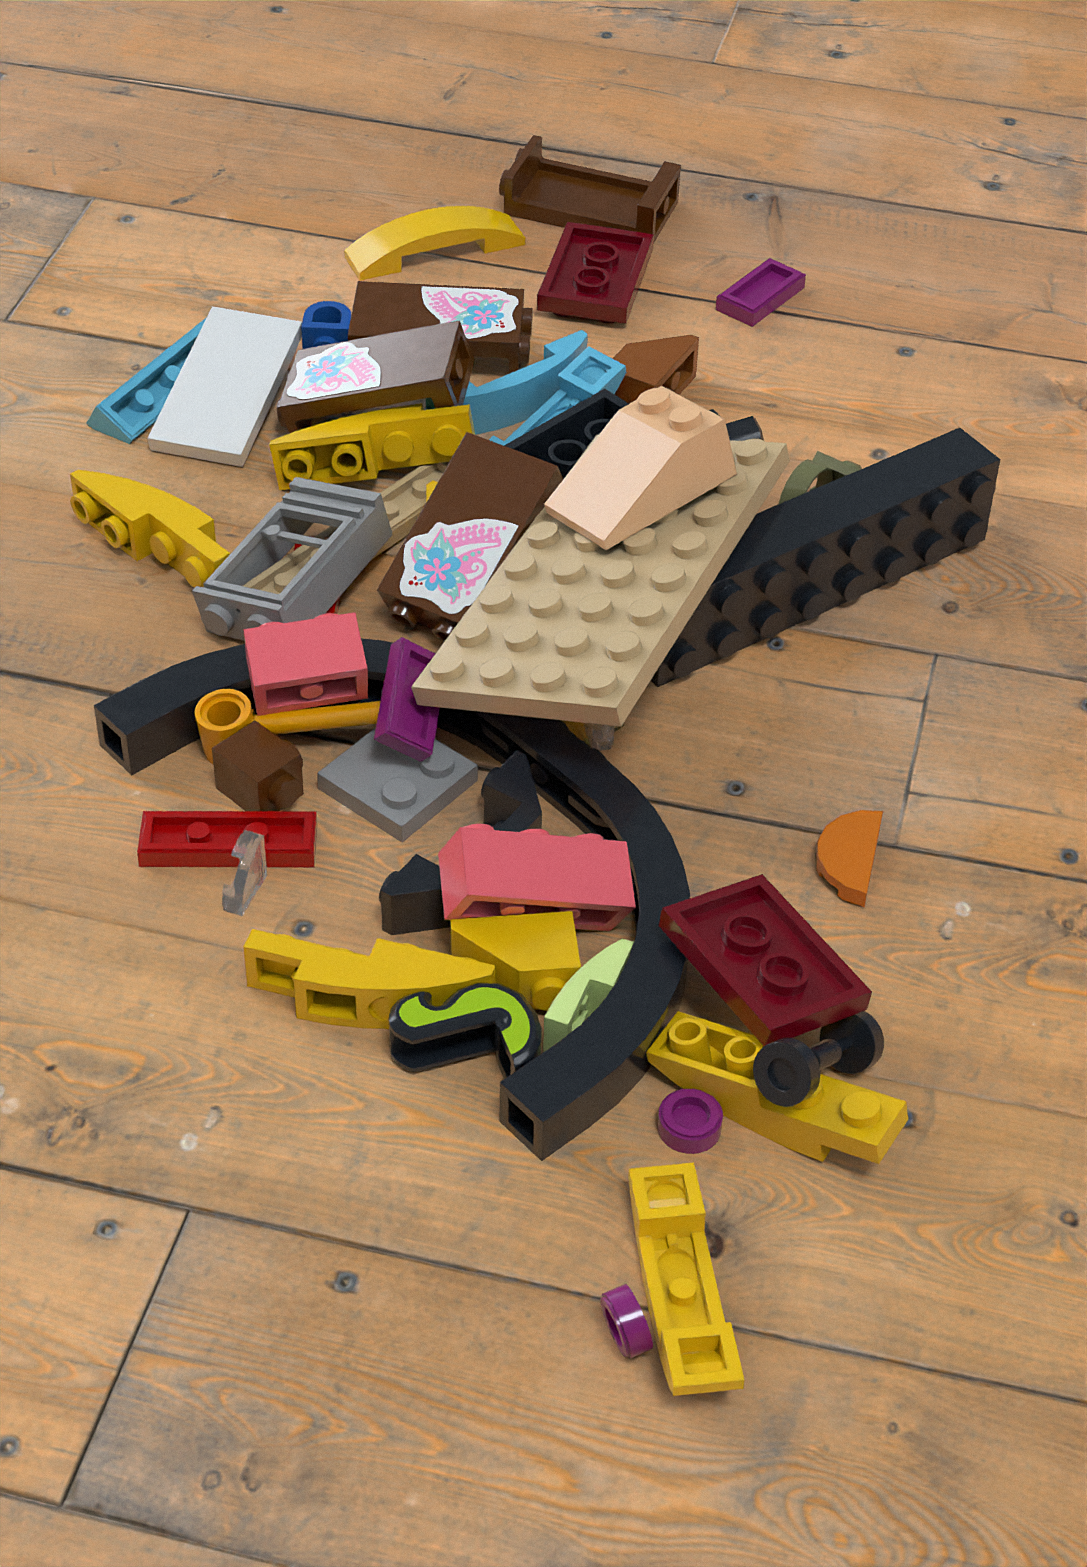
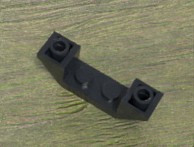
M516 750L500 768H493L483 782L481 796L484 798V824L500 831L520 832L527 829H542V810L527 756ZM415 854L399 872L394 871L388 875L379 892L382 931L390 935L450 928V920H445L439 865Z

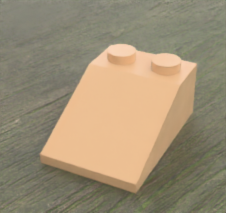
M663 386L641 393L637 400L619 409L544 503L546 512L603 549L608 550L737 475L725 419Z

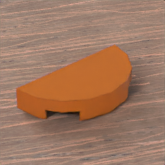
M859 810L840 815L825 826L817 841L816 871L818 875L822 878L825 877L827 882L838 889L837 896L842 900L865 907L883 811Z

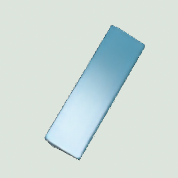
M206 318L99 403L86 424L94 430L128 444L132 443L156 422Z

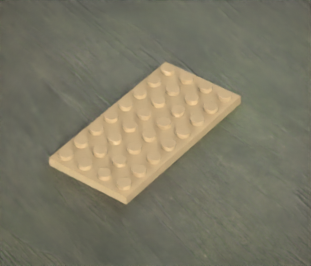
M598 435L595 436V438H594V439L592 440V442L589 444V446L587 447V449H588V448L590 447V445L594 442V440L598 437ZM761 439L730 441L737 475L608 550L603 549L549 515L544 507L411 688L417 705L622 726L788 465L790 459L787 444L764 442Z

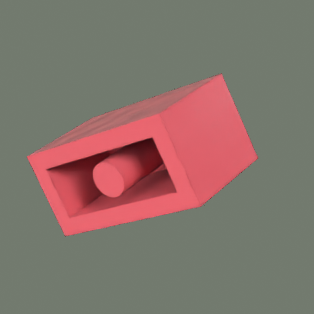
M355 612L340 615L326 613L314 619L288 623L268 622L259 627L243 629L246 659L257 716L368 699V670Z

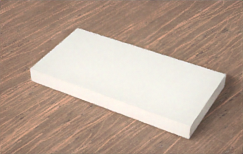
M212 306L148 436L150 450L243 467L302 338V321Z

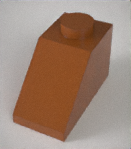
M684 335L626 344L612 358L624 364L627 372L614 395L629 404L637 400L641 393L660 386L680 395L696 377L699 337Z

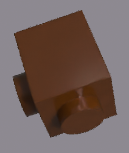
M256 720L212 748L216 789L243 810L280 811L290 807L304 794L303 759L300 752L290 741L281 740Z

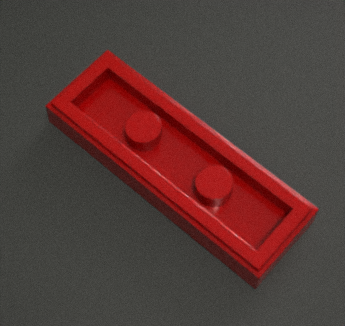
M143 811L137 850L139 867L315 868L318 826L317 811Z

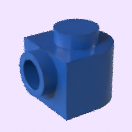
M322 301L310 305L304 312L301 326L302 348L306 349L348 341V330L351 320L350 309L346 305L335 301Z

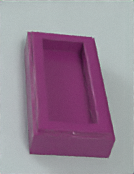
M769 258L719 294L716 298V310L753 327L804 289L806 274Z
M401 637L392 643L390 647L374 740L422 762L432 756L440 707L417 705L411 687L435 653Z

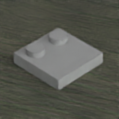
M374 728L317 773L318 789L403 843L478 781V765L436 739L434 740L432 756L419 762L375 741L376 728Z

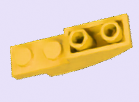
M418 403L365 412L317 424L270 441L269 446L279 490L290 489L289 484L295 477L336 484L376 479L379 470L450 462L466 432L475 435L470 404L424 410L423 404Z
M76 470L70 473L73 493L70 503L76 517L82 523L91 525L105 536L111 546L120 548L138 562L153 553L161 563L169 564L195 588L196 586L204 587L203 583L230 555V552L216 543L214 519L184 500L153 486L128 478L86 470Z
M256 929L251 930L243 946L248 987L295 998L296 1019L327 1025L362 1029H389L388 1018L391 1007L397 1000L406 995L419 991L429 992L432 995V1005L441 1006L460 988L474 983H495V965L478 962L468 957H456L422 949L412 944H401L379 938L376 939L369 956L354 953L345 948L328 947L295 939L286 934H273Z
M677 1011L646 1052L648 1062L681 1088L698 1089L713 1096L720 1104L723 1116L781 1146L821 1162L825 1160L833 1148L880 1164L908 1121L906 1101L820 1074L818 1088L810 1098L789 1107L773 1104L762 1095L754 1080V1060L760 1049L764 1047L752 1034Z

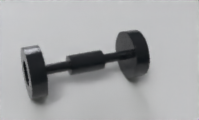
M863 1011L821 1027L819 1042L810 1047L794 1038L778 1039L765 1045L757 1053L753 1064L755 1083L762 1095L773 1104L783 1107L794 1106L810 1098L815 1093L820 1082V1070L831 1065L840 1072L856 1074L875 1065L881 1058L884 1050L882 1029L872 1015Z

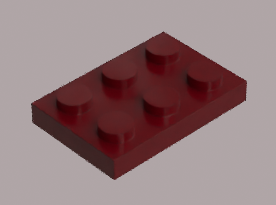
M567 222L538 291L537 310L551 312L557 316H578L597 319L603 323L617 322L626 324L653 251L654 234Z
M763 874L662 908L659 927L763 1046L781 1038L797 1037L863 1012L868 1008L872 991Z

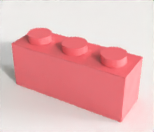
M471 824L460 827L438 853L445 920L572 911L575 929L611 931L636 908L626 841L604 840L601 835L593 833L569 837L550 835L548 831L543 829H527L520 832L494 830L492 826L487 824Z

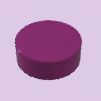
M688 1088L674 1091L667 1095L660 1104L657 1126L659 1136L668 1147L681 1153L697 1154L707 1151L720 1138L723 1111L713 1096L701 1090Z
M623 1284L602 1293L600 1303L603 1315L622 1355L631 1359L653 1349V1340L647 1321L629 1286Z

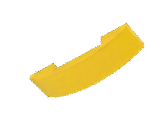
M446 206L414 212L387 222L356 240L344 250L345 259L359 281L402 272V256L476 241L484 254L523 246L525 245L526 237L508 214L484 207Z
M694 1162L629 1168L628 1180L646 1299L660 1361L672 1395L679 1396L744 1389L745 1379L731 1322H725L705 1236L706 1212Z

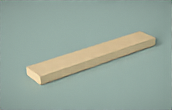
M449 462L421 465L380 492L393 535L372 559L409 534L426 504V484L432 480L438 483ZM330 526L314 538L327 540L338 527ZM306 545L300 546L244 584L243 587L280 594L320 548Z

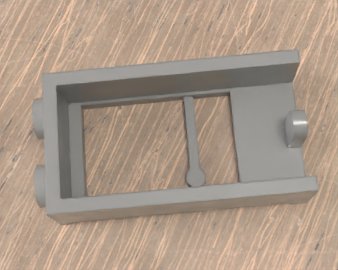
M295 477L289 484L291 491L282 497L283 500L280 503H276L203 583L204 587L196 586L192 590L206 631L220 636L244 640L243 629L259 627L268 622L288 623L314 619L319 615L325 614L393 535L381 493ZM313 523L338 527L327 540L303 535ZM295 543L320 548L280 594L243 587L244 584L280 561Z

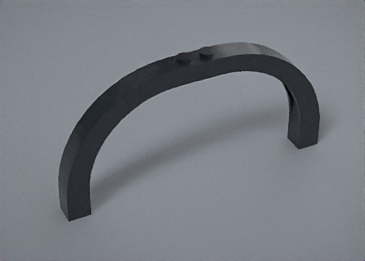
M361 638L368 670V699L311 708L381 701V689H383L390 647L393 642ZM245 644L206 653L172 665L95 704L94 712L100 746L132 776L186 745L201 739L195 718V707L202 697L212 691L234 689L242 692L248 697L252 709L257 714L247 665ZM440 707L437 728L459 736L477 746L502 765L516 750L525 754L538 795L574 823L583 833L599 834L604 840L627 842L636 908L632 910L636 927V938L630 957L617 983L601 1005L580 1026L500 1082L499 1122L536 1157L543 1161L591 1127L619 1104L643 1078L652 1065L648 1062L646 1052L677 1011H679L685 991L688 959L659 927L661 911L663 907L690 899L689 885L683 861L672 835L656 809L641 791L606 759L602 752L587 745L572 733L563 721Z

